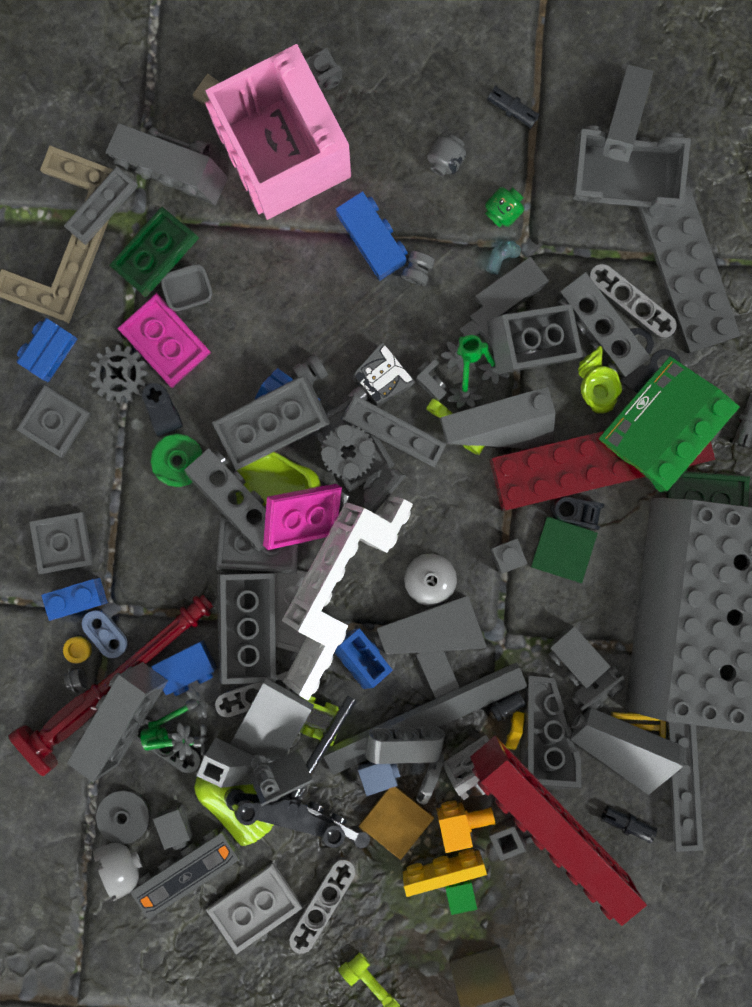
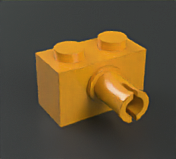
M453 800L441 804V807L436 808L446 853L473 847L470 836L471 829L495 825L491 807L468 813L467 810H464L462 803H457V801Z

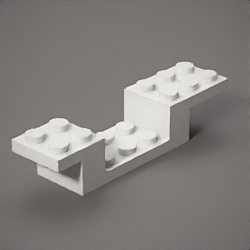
M390 495L375 513L363 507L345 502L282 619L283 622L307 636L283 681L299 696L309 700L311 694L317 691L320 684L319 679L324 670L331 665L336 647L345 639L348 626L321 610L323 606L330 602L332 597L331 591L336 582H339L344 576L345 565L349 558L355 555L358 549V541L388 552L395 545L398 539L397 533L401 526L410 517V509L413 504L407 500Z

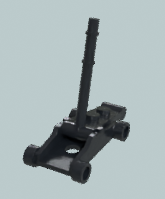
M347 696L341 707L339 706L337 714L326 732H323L321 740L305 764L310 775L313 774L330 744L335 740L334 738L347 716H350V711L357 702L352 697ZM305 786L264 806L261 805L257 794L244 793L240 788L233 787L224 795L226 806L234 811L236 819L243 825H251L257 820L321 837L323 842L331 848L339 847L344 842L345 836L358 848H365L370 842L369 835L357 825H347L346 818L335 812L330 816L323 811L325 807L313 800H310L309 803L303 801L302 797Z

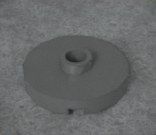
M128 789L116 790L106 796L98 806L96 814L97 827L103 837L112 843L121 844L133 843L139 839L148 828L151 818L147 801L136 791ZM121 813L125 814L127 821H120L118 815Z

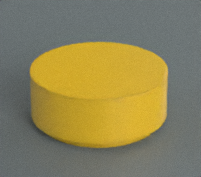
M82 636L68 639L63 647L64 656L71 663L86 661L92 652L91 643Z

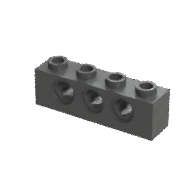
M586 272L561 290L556 296L559 299L557 301L559 306L572 304L577 331L581 335L585 334L591 341L589 345L592 351L602 346V357L607 362L605 366L614 369L620 380L651 358ZM579 302H588L591 306V312H582L579 309ZM597 322H602L606 325V334H599L596 331L595 324ZM612 343H618L622 346L623 354L621 356H617L612 352Z
M208 448L185 469V474L259 553L264 548L266 509L262 505L264 500L256 491L249 492L244 486L246 483L244 478L237 471L232 473L225 466L228 462L218 451L213 453ZM217 473L222 474L225 477V481L221 485H213L210 482L211 476ZM233 493H239L244 499L241 504L233 505L228 501L229 496ZM252 512L259 513L262 517L261 522L257 525H252L246 520L247 516Z

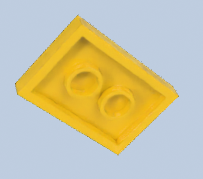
M467 849L459 852V856L448 859V856H441L435 858L431 864L422 866V863H416L408 866L407 870L402 871L406 897L487 875L480 851Z

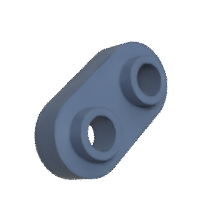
M95 610L84 616L82 620L83 631L104 656L117 658L125 653L128 647L127 638L107 613ZM96 618L100 619L102 622L100 628H96L94 626V620ZM112 639H116L119 642L117 649L111 647Z

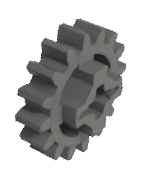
M116 345L115 351L106 347L107 354L97 353L96 355L100 361L98 363L91 362V365L96 368V371L89 373V376L96 378V381L91 383L94 388L100 387L97 394L101 397L107 394L106 400L112 402L115 397L119 404H123L124 397L132 402V394L136 393L141 396L142 393L139 387H146L148 385L143 381V377H148L149 373L142 369L147 366V363L145 361H138L142 355L138 352L132 355V348L128 346L124 351L120 345ZM117 357L126 358L123 359L121 362L112 361V359ZM104 367H105V368H106V377H105L104 380H103V370H104ZM112 367L122 371L121 373L124 375V378L127 380V382L117 378V374L115 373L116 371H114ZM136 369V379L133 381V371ZM124 386L127 388V390L121 392L112 391L117 387Z

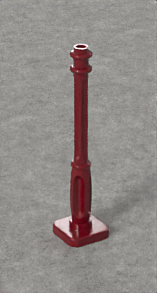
M204 594L200 598L194 596L193 603L187 608L181 607L180 614L108 677L99 684H92L91 688L62 707L40 731H33L27 725H21L8 735L11 743L41 776L47 775L58 765V760L52 753L53 747L76 732L98 711L96 705L111 689L109 687L111 679L118 672L120 674L125 672L130 666L134 667L142 662L148 663L191 626L197 627V621L201 617L211 615L210 609L214 607Z

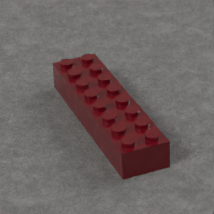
M604 431L490 459L502 511L646 476L636 467L622 460L598 439ZM711 441L689 466L715 460Z
M496 735L470 756L474 765L472 771L479 779L477 784L488 796L492 793L497 800L495 802L505 814L510 812L515 817L513 820L521 831L525 832L528 830L532 834L531 839L540 850L545 848L550 853L548 855L552 862L558 868L563 866L567 870L568 878L576 886L580 883L584 887L583 892L592 903L597 901L601 905V911L609 920L614 918L623 926L647 906L631 876Z

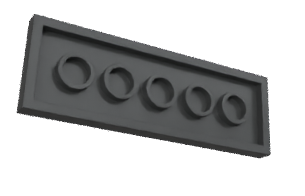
M690 186L686 187L684 205L680 208L662 209L638 206L687 354L739 337L740 333Z

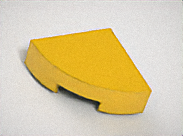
M518 711L513 713L511 731L506 739V747L516 750L523 733L524 713Z

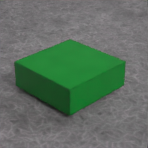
M471 881L445 886L451 915L477 910Z

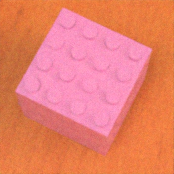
M297 44L205 90L209 99L205 102V105L209 111L208 113L221 143L225 144L227 154L234 168H237L246 191H249L257 213H264L267 220L351 178L349 144ZM280 109L300 154L289 157V154L294 149L291 142L286 141L288 136L285 130L280 129L282 123L278 115L270 117L271 113L275 110ZM265 128L272 132L271 138L274 143H277L276 152L267 143Z

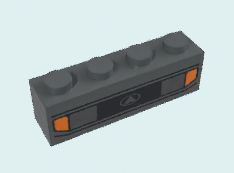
M225 827L219 831L213 828L202 836L204 840L196 846L193 842L180 851L181 855L174 860L169 857L157 866L159 870L151 875L149 872H146L139 877L137 885L130 893L147 919L155 916L239 861L242 853Z

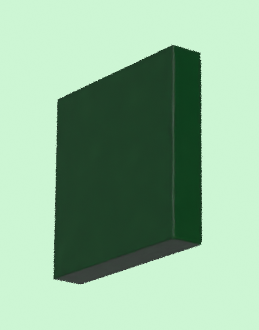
M546 517L530 567L582 583L598 533Z

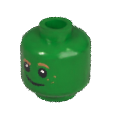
M500 187L486 201L485 207L487 211L485 214L499 228L502 225L510 227L524 212V206L521 203L523 197L513 187L509 191L504 187Z

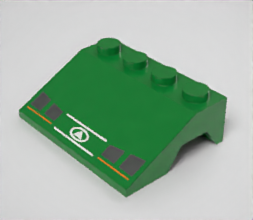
M670 356L598 439L622 460L636 467L651 480L659 492H664L671 488L740 406L719 388Z

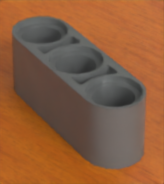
M436 726L374 727L370 729L368 734L365 757L375 764L437 762L441 758L445 733Z

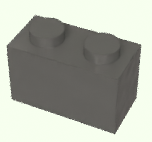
M569 625L547 645L551 650L548 655L558 666L562 663L569 670L566 674L567 677L576 686L581 684L587 689L610 668L609 664L573 625Z

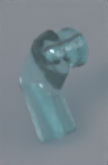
M506 241L492 250L486 271L498 275L504 259L508 257L517 258L520 255V246L515 241Z

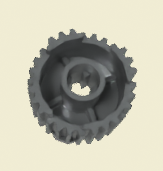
M341 425L338 429L334 428L335 432L330 431L331 435H326L327 440H323L325 446H321L322 460L325 462V467H328L327 470L329 472L332 471L333 476L337 474L339 479L342 477L343 480L346 478L349 480L352 478L357 479V476L362 477L363 473L367 474L366 470H371L370 465L374 464L372 460L375 459L373 454L376 453L373 439L369 438V434H365L364 429L360 431V427L354 428V425ZM344 447H354L353 453L356 454L355 457L343 459L344 453L341 452Z

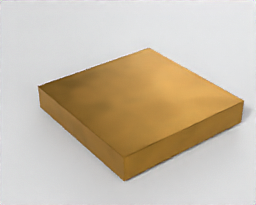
M395 786L384 792L360 822L359 827L401 860L432 822L434 816Z

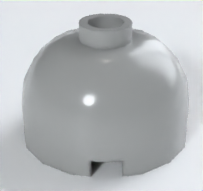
M434 553L422 554L414 558L407 566L404 583L409 596L418 604L438 606L448 601L453 595L457 585V576L453 565L445 557Z
M109 843L93 850L95 862L99 860L101 862L98 872L109 897H112V901L130 893L137 885L139 879L138 868L142 867L138 853H131L128 847L121 843Z

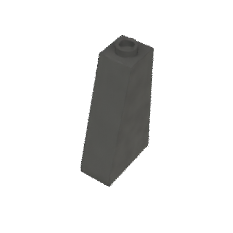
M468 596L377 628L378 635L374 636L379 651L384 650L386 654L470 650L487 647Z
M590 708L584 715L579 714L572 723L573 732L571 740L648 795L683 768L686 748L603 712Z

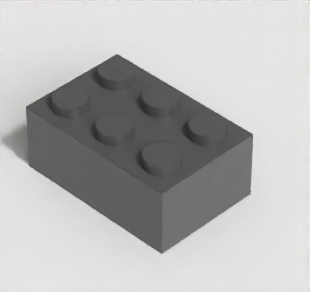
M572 304L506 314L487 321L497 374L564 363L583 357Z

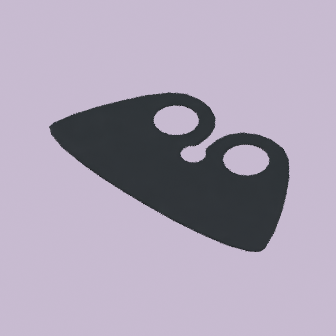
M642 328L630 329L634 336L642 335L647 339L648 343L645 350L650 354L654 347L652 336ZM612 343V352L617 356H621L623 354L622 346L618 343ZM659 350L652 356L650 365H640L620 381L638 393L659 369L657 361L661 356H671L681 363L680 358L671 350ZM602 357V365L605 366L607 362Z

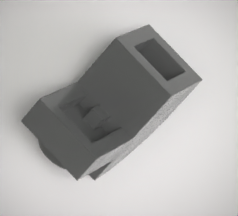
M513 815L497 823L490 831L489 837L500 861L525 852L526 844L533 842L531 839L532 834L528 830L525 832L521 831L513 819L515 817Z

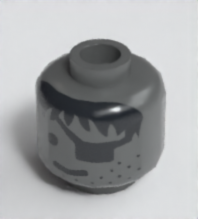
M452 134L439 136L427 155V159L432 165L430 169L440 176L455 174L467 155L464 142Z

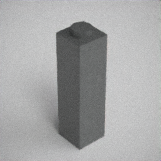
M627 65L602 156L624 162L629 161L654 71Z

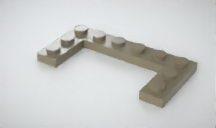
M49 146L40 171L89 190L86 201L113 169ZM109 220L87 245L83 244L73 234L71 235L52 287L1 269L0 298L69 324Z

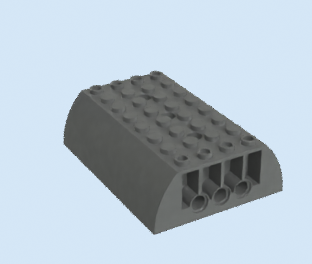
M651 498L625 709L668 722L752 732L751 507L687 499ZM739 554L744 555L747 560L746 567L742 570L736 569L733 563L734 558ZM736 609L740 614V620L737 624L730 625L727 621V614L730 610ZM724 665H731L733 668V675L728 680H723L720 676V670Z

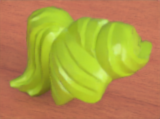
M599 346L591 354L584 357L583 361L579 362L578 374L583 378L581 394L585 402L595 413H608L614 409L617 397L622 393V385L614 369L602 366V346Z

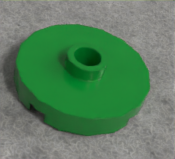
M174 434L165 436L156 443L151 452L150 463L152 472L159 481L168 486L182 487L189 485L192 481L186 476L185 469L203 454L202 449L194 439L187 435ZM176 455L181 458V464L178 466L172 462L173 457Z

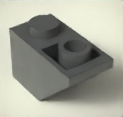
M215 738L204 756L197 776L221 788L253 784L249 773L253 771L250 762L254 755Z

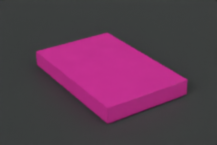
M157 293L118 327V330L171 388L211 353Z
M331 484L267 496L263 546L270 550L326 538L339 515L342 487L338 484Z

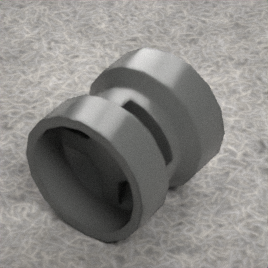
M411 251L408 257L409 265L407 268H404L401 277L415 285L426 286L429 278L427 275L428 271L433 268L435 260L424 253Z
M315 353L307 357V361L303 364L298 363L292 367L297 377L307 374L312 386L317 379L322 380L328 376ZM308 365L310 366V368H311L312 371L314 372L315 376L312 375L311 371H310L309 368L307 367Z

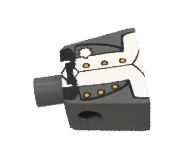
M382 343L354 373L352 379L357 384V387L347 396L349 399H351L352 395H356L365 401L369 399L373 405L378 407L409 390L415 382L384 343Z

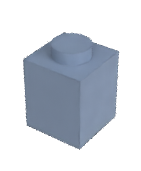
M367 762L358 765V772L366 796L397 786L396 778L400 777L397 763L375 764Z

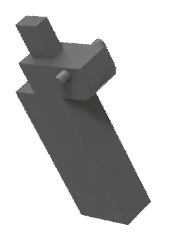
M531 257L475 296V301L481 308L470 315L471 321L460 329L464 337L467 335L476 336L478 333H481L492 348L487 321L508 314L548 285L549 280Z

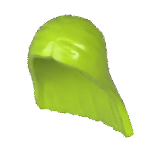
M273 452L236 470L246 481L244 486L251 493L254 490L264 500L263 506L267 504V496L321 487L319 477L313 470L296 464L277 452ZM236 493L237 504L239 505L243 502L244 498L241 494Z
M197 776L194 789L198 800L222 823L241 846L257 842V840L261 839L272 829L273 824L257 820L251 825L241 824L236 819L234 811L230 810L224 802L225 793L233 787L242 789L244 793L257 794L253 784L221 788Z

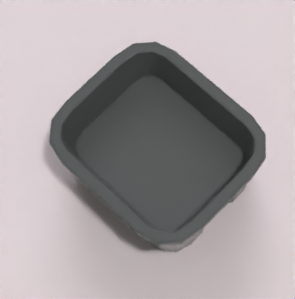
M191 265L169 272L161 280L167 304L174 311H185L206 304L212 299V288L204 267L200 265Z

